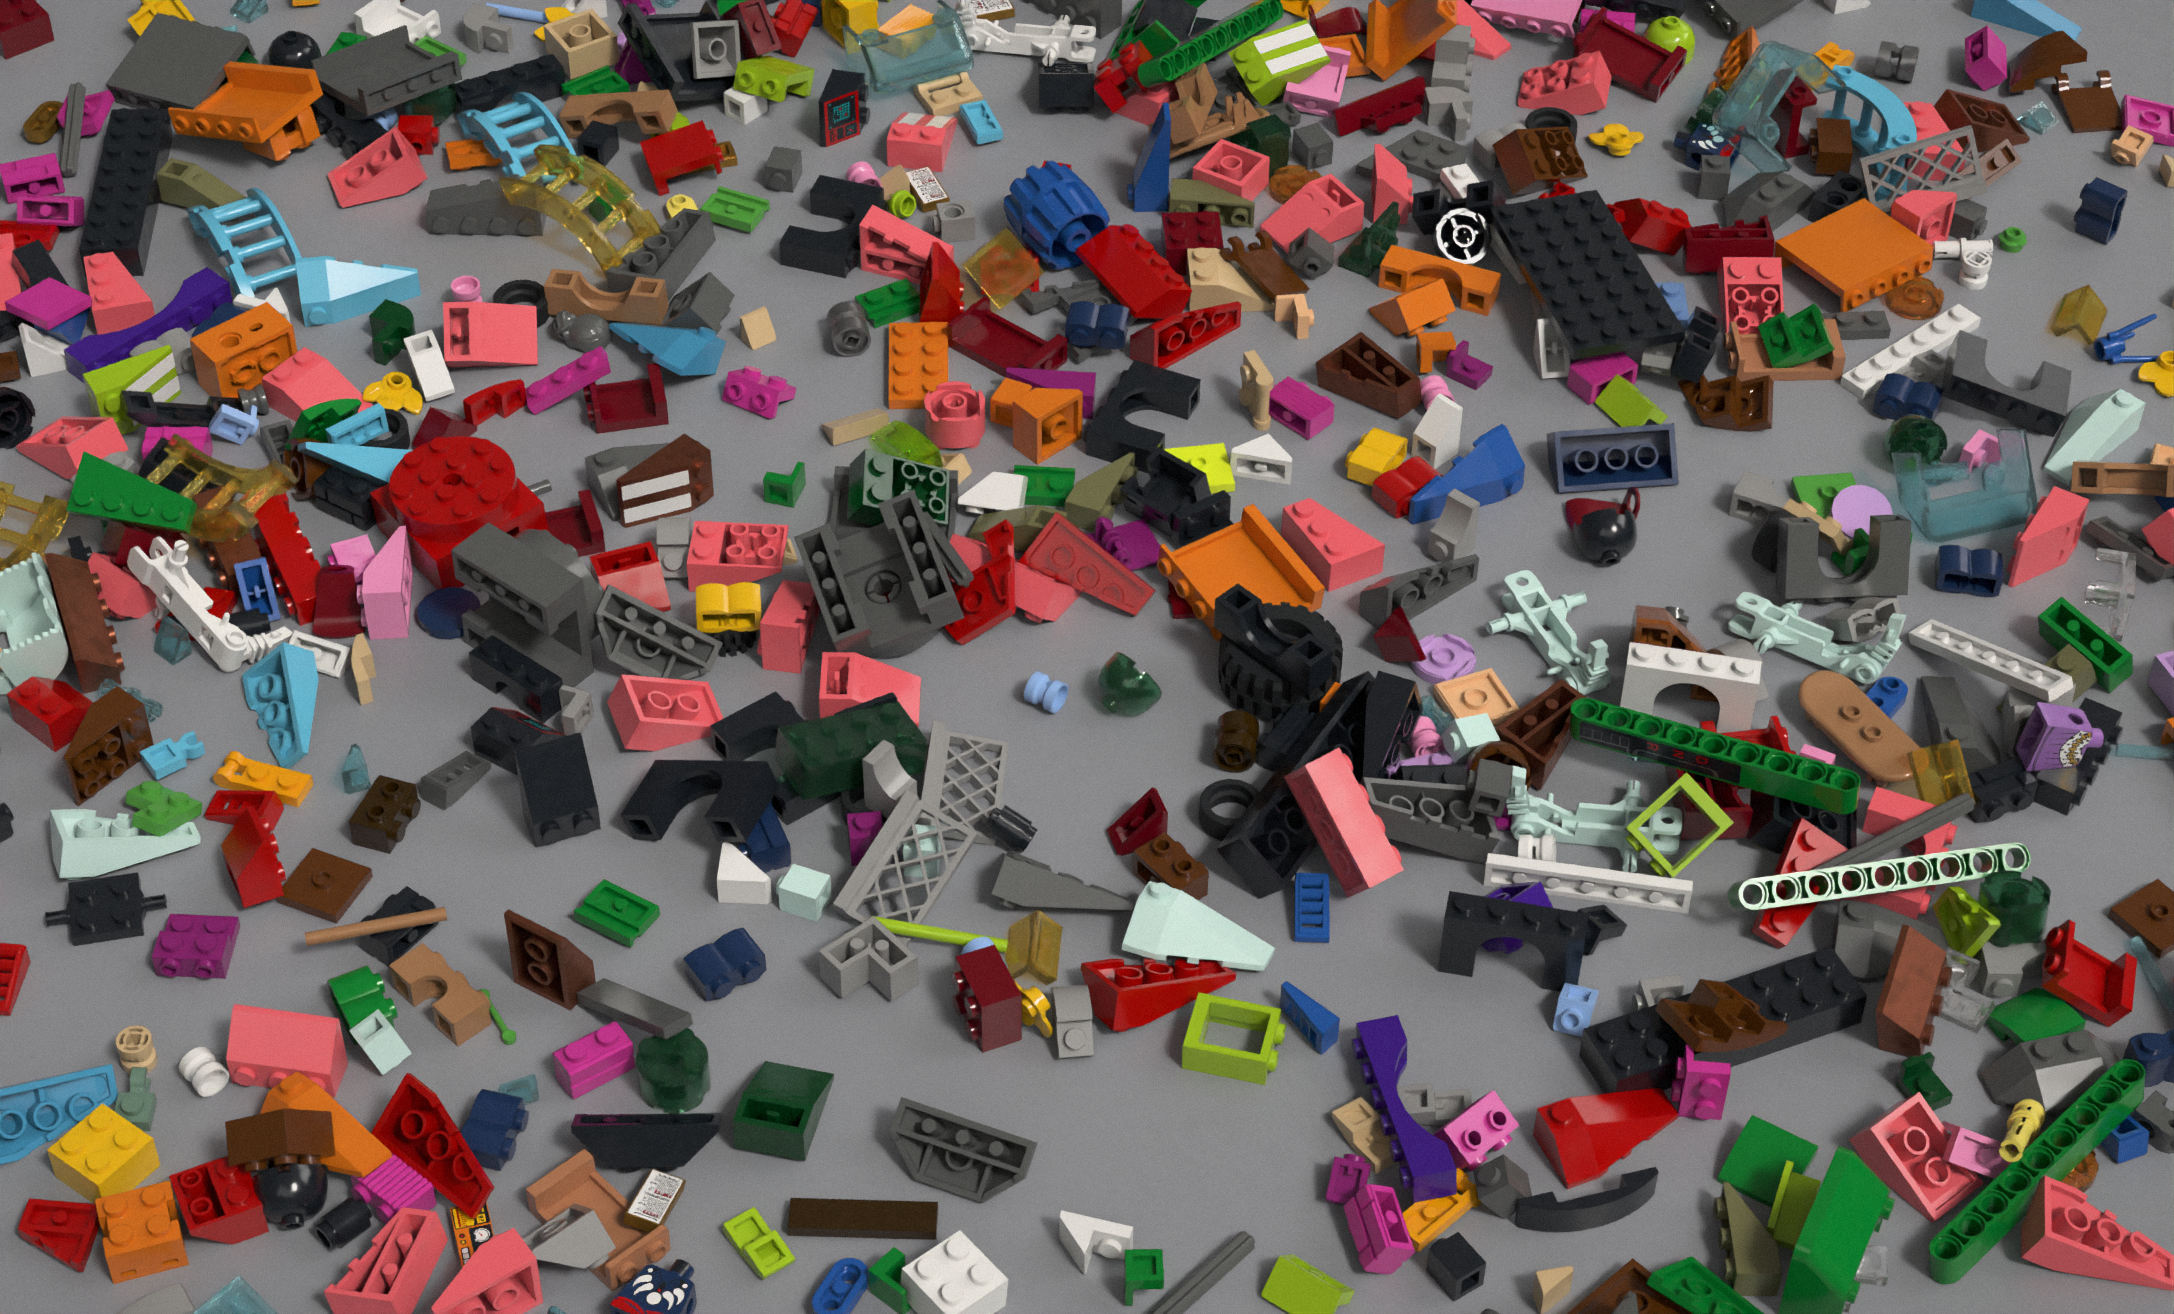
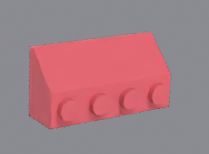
M953 533L950 543L971 572L992 560L986 543ZM1014 557L1015 610L1017 607L1025 610V617L1038 623H1042L1043 619L1055 622L1081 595L1082 591L1047 576L1038 570L1025 566L1018 562L1019 559ZM948 573L949 580L955 582Z
M1340 748L1329 752L1284 777L1347 898L1367 890L1404 870L1400 864L1402 859L1399 851L1395 846L1390 845L1385 835L1386 830L1382 819L1374 814L1371 809L1366 789L1363 785L1358 784L1353 774L1352 762L1346 754L1341 752Z

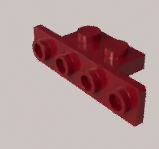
M1415 77L1333 109L1332 115L1337 135L1344 136L1362 128L1374 130L1375 133H1382L1390 130V126L1393 124L1411 122L1413 120L1412 117L1422 113L1421 105H1423L1424 88L1426 87L1424 77Z

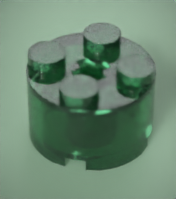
M2011 870L1996 871L1985 876V881L1980 884L1977 902L1996 917L2001 924L1990 937V943L1998 947H2008L2011 943H2040L2043 940L2051 897V890L2044 881L2034 876L2032 881L2021 878L2022 872Z
M686 1028L667 1040L654 1035L643 1039L639 1043L636 1067L639 1092L642 1100L649 1107L653 1108L654 1105L664 1109V1113L669 1114L684 1113L698 1107L703 1102V1096L710 1090L711 1078L707 1048L694 1035V1032Z

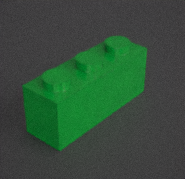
M2062 596L2038 616L2039 635L2059 652L2068 644L2074 647L2092 663L2098 679L2096 683L2109 694L2133 674V654Z

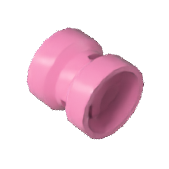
M857 162L847 170L846 179L848 181L882 187L874 170L867 162Z
M467 275L452 281L453 302H482L480 281L477 278Z
M1432 375L1420 382L1421 398L1426 411L1434 398L1440 393L1455 402L1445 380L1441 376Z
M1420 717L1408 744L1412 746L1411 750L1415 757L1445 750L1443 740L1436 733L1437 729L1429 717Z

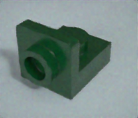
M1927 1052L1920 1056H1911L1902 1063L1896 1086L1906 1098L1920 1092L1934 1111L1950 1104L1953 1094L1932 1070L1935 1057L1931 1052Z

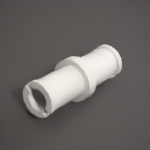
M1959 238L1958 241H1933V259L1959 258V261H1962L1963 255L1969 250H1981L1988 253L1991 258L1993 256L1991 252L1993 251L1992 239L1967 240L1966 238Z

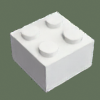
M959 1230L903 1267L900 1285L907 1291V1303L918 1314H994L1006 1306L1009 1279Z

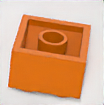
M1441 278L1370 307L1369 311L1395 336L1407 333L1408 337L1416 335V333L1425 331L1423 325L1429 322L1431 327L1447 321L1446 315L1456 311L1444 279Z
M1034 388L1013 401V447L1038 465L1082 438L1083 392L1079 389Z

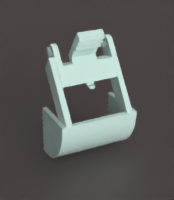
M36 552L32 553V558H28L26 562L20 561L18 565H12L11 568H5L3 571H0V632H7L10 645L9 649H3L0 652V667L4 671V673L0 672V694H7L32 676L54 680L63 670L68 659V646L49 570L40 554Z

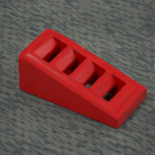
M217 790L204 816L207 820L235 825L245 809L254 805L258 816H265L270 831H273L284 811V806L275 791ZM230 803L228 808L224 809L226 804Z
M0 943V971L11 972L0 973V985H8V987L0 986V997H5L4 1000H0V1015L11 1016L31 963L25 945Z

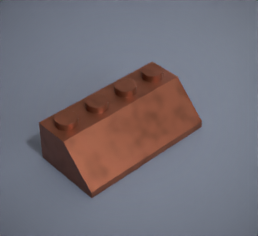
M55 553L45 554L53 590L83 694L121 685L119 672L125 671L121 652L114 653L112 645L118 644L113 625L106 626L104 619L110 617L106 600H99L96 593L102 591L98 573L91 574L87 561Z

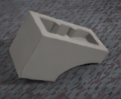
M1744 471L1733 492L1729 516L1763 526L1770 517L1784 510L1783 507L1788 500L1776 492L1773 487L1774 479Z
M1453 489L1447 495L1439 520L1430 530L1427 553L1442 562L1462 558L1469 554L1475 548L1480 502Z
M883 740L862 759L866 807L873 811H881L882 816L889 818L906 790L917 795V780L911 778L903 769L896 756L893 744Z
M1986 942L1978 951L1975 961L1981 995L1997 997L2017 996L2019 986L2023 981L2035 976H2043L2042 964L2045 960V942Z

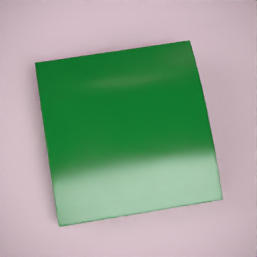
M1815 303L1791 317H1788L1783 311L1758 326L1774 368H1786L1802 364L1835 350L1821 311Z
M337 399L309 407L301 412L288 440L293 438H314L323 443H328L325 429L357 414L362 402L359 399ZM286 443L285 447L290 450L292 444Z
M2037 987L1983 1012L1980 1017L2002 1041L2011 1038L2016 1045L2022 1042L2082 1031L2086 1024V1021L2068 1004L2055 995Z
M1752 1115L1728 1155L1718 1175L1717 1182L1721 1184L1729 1182L1736 1191L1773 1208L1786 1161L1794 1162L1792 1172L1804 1175L1816 1157L1819 1146Z

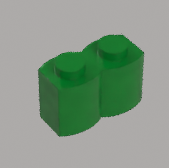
M368 965L327 980L331 999L354 1045H357L358 1042L349 1030L377 1009L380 1010L394 1028L393 1019L398 1018L394 1002L391 998H384L383 993L386 991L379 973L373 974Z

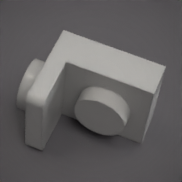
M562 685L559 689L562 709L560 722L563 724L564 734L567 736L579 732L582 734L594 716L591 692Z
M1681 975L1639 979L1637 994L1632 996L1634 1012L1658 1004L1661 998L1671 1000L1682 996L1684 984Z

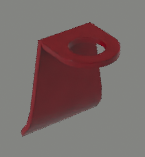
M1307 5L1310 24L1318 39L1354 32L1367 34V24L1355 7L1341 8L1316 19L1312 5Z
M1630 487L1622 504L1589 498L1568 500L1565 508L1567 522L1573 530L1575 522L1577 525H1580L1582 523L1581 517L1609 508H1616L1617 514L1626 515L1625 510H1629L1634 514L1636 520L1640 510L1639 490L1636 487ZM1632 495H1634L1635 499L1633 511H1631L1630 508V500Z
M349 565L322 567L319 574L312 634L323 638L340 639L355 637L358 634L365 633L361 623V606L357 601L354 567Z

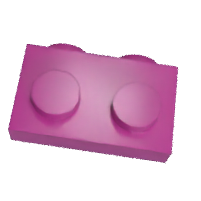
M110 90L85 95L81 136H92L101 130L115 100ZM68 95L57 115L59 124L63 129L65 127Z
M744 366V369L729 371L722 399L726 402L772 419L776 416L779 402L794 399L796 387L786 384L787 380L782 377L765 376L761 374L762 370L752 366Z
M1689 1045L1685 1046L1684 1056L1677 1057L1676 1079L1679 1080H1673L1671 1088V1101L1677 1102L1679 1117L1721 1120L1731 1076L1730 1063L1694 1061V1050Z

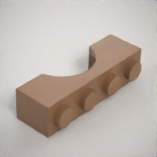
M1205 63L1198 65L1176 79L1175 84L1179 100L1169 103L1171 117L1170 137L1174 145L1181 142L1189 144L1199 138L1218 93Z
M669 89L571 95L568 97L559 115V119L568 138H578L592 120L609 125L622 121H631L639 124L643 134L669 132L678 110Z
M552 269L544 285L545 298L550 315H557L558 312L566 310L577 316L591 313L605 320L661 325L669 308L664 279L636 277L634 284L628 290L610 293L592 286L580 271Z
M2073 461L2071 492L2174 497V465Z

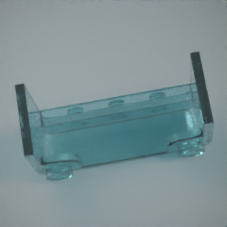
M943 0L937 1L938 11L932 16L933 24L886 37L876 29H867L858 35L848 25L843 26L848 67L853 72L865 73V83L878 93H889L968 71L974 67V56L959 14Z
M1777 41L1764 42L1757 47L1712 116L1715 130L1761 173L1789 171L1792 167L1773 149L1779 140L1780 130L1777 123L1769 116L1795 77L1798 76L1802 81L1806 82L1818 95L1844 89L1846 83L1816 55Z
M2026 429L1996 430L2001 460L1991 462L1983 469V489L1931 500L1929 488L1925 484L1920 452L1892 453L1899 500L1927 540L1946 542L2025 524L2031 513L2036 515L2038 502Z

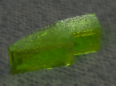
M894 420L870 435L871 439L885 454L940 468L943 466L940 450L922 433L902 421Z

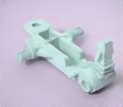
M1522 570L1506 576L1504 584L1510 593L1502 596L1501 603L1508 612L1502 614L1501 618L1486 622V629L1489 634L1492 635L1503 630L1510 632L1514 629L1523 632L1529 637L1551 667V669L1547 670L1548 675L1556 674L1559 679L1564 680L1583 695L1606 688L1607 684L1611 682V675L1605 664V659L1609 658V653L1607 652L1608 645L1602 639L1590 642L1588 654H1585L1576 646L1577 635L1566 622L1567 613L1571 612L1573 607L1587 603V597L1584 592L1580 591L1569 596L1562 594L1557 600L1552 601L1544 591L1542 584L1531 571ZM1523 580L1527 582V585L1520 586L1516 582ZM1547 624L1550 631L1546 632L1542 626Z
M1743 592L1736 599L1735 607L1754 615L1755 620L1738 614L1731 619L1728 629L1748 639H1757L1753 646L1757 651L1760 649L1759 654H1763L1768 648L1775 646L1861 683L1870 684L1879 678L1901 646L1902 642H1900L1899 636L1906 615L1897 613L1891 615L1885 633L1876 646L1868 643L1863 644L1864 642L1837 645L1831 642L1834 635L1833 630L1798 616L1802 603L1789 602L1780 608L1773 605L1768 599L1750 592Z
M1513 766L1509 797L1506 803L1508 815L1512 814L1511 833L1516 840L1519 841L1521 834H1531L1534 838H1541L1543 835H1555L1556 842L1615 847L1620 850V855L1623 858V871L1628 872L1629 863L1631 864L1630 872L1635 873L1637 871V859L1640 857L1641 852L1638 853L1626 841L1625 837L1629 834L1624 829L1648 808L1641 807L1643 798L1640 795L1641 785L1639 781L1635 780L1634 790L1632 789L1633 780L1628 781L1623 800L1614 805L1579 802L1576 811H1568L1553 804L1554 795L1551 792L1547 794V801L1528 794L1527 785H1525L1526 769ZM1662 806L1638 830L1661 854H1676L1679 850V833L1682 830V811L1675 807ZM1663 818H1671L1674 822L1666 824L1661 820ZM1550 822H1557L1562 824L1561 827H1559L1558 825H1554Z

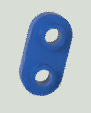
M1888 676L1880 678L1866 695L1892 719L1904 705L1908 687L1901 679Z
M844 1258L836 1262L813 1295V1314H850L868 1287L867 1266L856 1258ZM849 1280L855 1281V1282L852 1283V1284H847V1283H845L846 1281H849ZM835 1308L836 1310L829 1311L827 1309Z

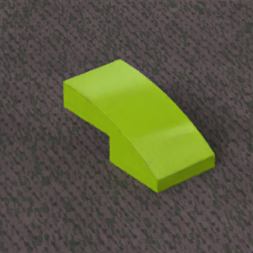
M755 1206L723 1224L722 1231L745 1262L763 1280L795 1262V1257L776 1229L770 1230Z

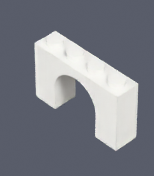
M1630 642L1620 707L1652 715L1655 698L1662 689L1678 683L1696 684L1708 689L1719 701L1717 733L1750 730L1759 688L1762 661Z

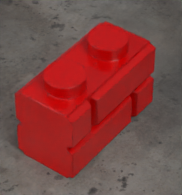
M787 0L785 4L779 3L774 14L775 18H771L782 46L780 48L782 53L792 58L796 57L817 15L816 7L808 3L803 4L802 0Z

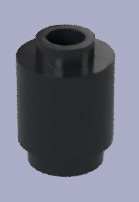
M259 607L230 614L228 622L237 626L246 636L253 637L254 634L261 635L263 632L271 631L267 612L261 613Z
M1004 805L1002 810L995 807L985 823L990 827L987 832L989 835L1011 849L1015 850L1018 848L1022 852L1027 848L1038 830L1031 825L1032 821L1007 805Z
M349 1197L319 1219L320 1223L314 1227L318 1239L328 1250L333 1251L337 1247L342 1249L371 1227L370 1218H372V1213L363 1200L358 1199L356 1201Z

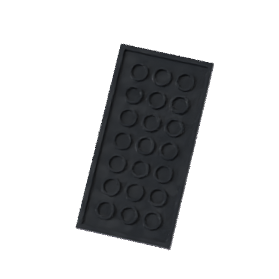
M1597 190L1489 207V219L1572 360L1684 341V328Z

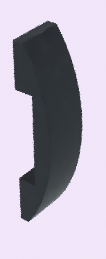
M121 390L120 393L127 416L148 427L198 426L209 428L210 421L222 403L243 412L238 398L209 396L206 405L154 402L151 392Z
M1656 1167L1622 1174L1620 1186L1617 1189L1559 1203L1553 1191L1518 1199L1515 1216L1516 1226L1532 1231L1557 1233L1582 1231L1610 1224L1630 1215L1650 1200L1655 1193L1659 1172Z

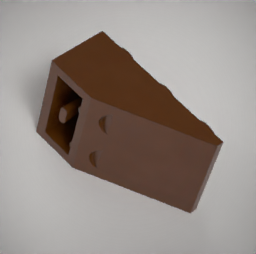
M1568 127L1515 129L1492 145L1512 195L1532 194L1553 188L1559 182L1568 184L1588 177L1584 168V162L1579 156L1574 143V137Z
M118 686L91 704L63 757L74 802L77 806H80L90 797L96 795L101 789L142 760L140 751L154 745L144 704Z

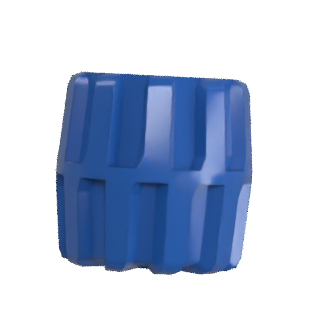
M1046 161L1045 166L1042 168H1037L1034 165L1026 169V176L1023 179H1014L1009 188L1012 194L1004 198L1003 207L1007 220L1019 238L1043 262L1057 270L1069 267L1074 269L1081 266L1083 261L1075 253L1077 248L1106 229L1110 221L1106 209L1091 188L1066 165L1060 166L1055 161Z

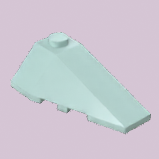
M2122 389L2087 398L2072 410L2043 471L2069 486L2072 483L2073 461H2100L2138 431L2146 403Z
M50 810L53 863L59 878L79 880L83 877H95L192 847L201 842V837L194 822H187L158 837L132 826L133 819L129 818V814L117 813L116 819L96 817L97 810Z
M1151 881L1148 882L1137 899L1122 943V950L1154 960L1166 961L1167 955L1187 957V963L1199 964V960L1208 959L1217 960L1218 964L1222 967L1264 971L1275 952L1273 946L1182 890L1172 888L1165 883Z

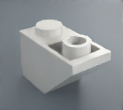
M432 329L404 338L410 363L426 401L455 393L443 355Z
M1441 393L1438 394L1413 433L1411 456H1420L1436 469L1458 454L1463 407Z
M993 471L958 498V504L966 506L965 512L984 514V508L996 510V512L1023 508L1028 477Z

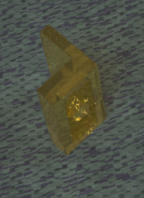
M2088 284L2064 295L2050 329L2057 337L2077 329L2088 345H2091L2098 337L2108 310Z
M1958 739L1930 745L1907 753L1920 800L1940 805L1962 793H1968L1971 798H1974Z
M1040 910L1033 912L1010 926L1005 962L1013 980L1028 972L1047 986L1057 980L1063 927Z

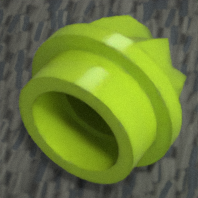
M906 190L896 191L887 200L889 212L898 218L909 217L916 209L915 197Z

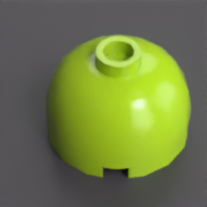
M1667 16L1653 21L1646 28L1643 38L1670 52H1673L1678 45L1687 50L1685 64H1688L1693 59L1695 35L1690 25L1675 16Z

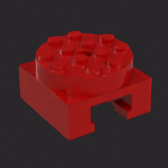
M476 436L436 437L431 442L417 447L406 453L403 459L396 465L388 484L370 493L378 529L390 539L399 526H406L412 564L437 590L447 587L461 588L465 585L455 578L451 550L488 522L512 537L525 529L547 530L549 532L543 502L516 476L513 461L507 452L490 440L477 438Z

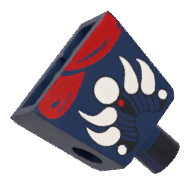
M1702 122L1699 123L1693 135L1678 131L1674 140V147L1686 150L1685 165L1699 171L1701 155L1730 157L1731 170L1741 153L1745 130Z
M681 1259L675 1260L668 1271L653 1264L646 1265L610 1302V1314H693L697 1304L695 1284L690 1281L694 1274L693 1267Z

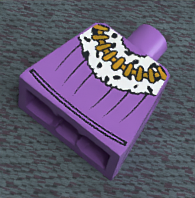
M2037 702L2015 748L2026 771L2073 767L2080 763L2087 748H2100L2103 744L2104 736L2100 728L2091 727L2084 711L2081 709Z

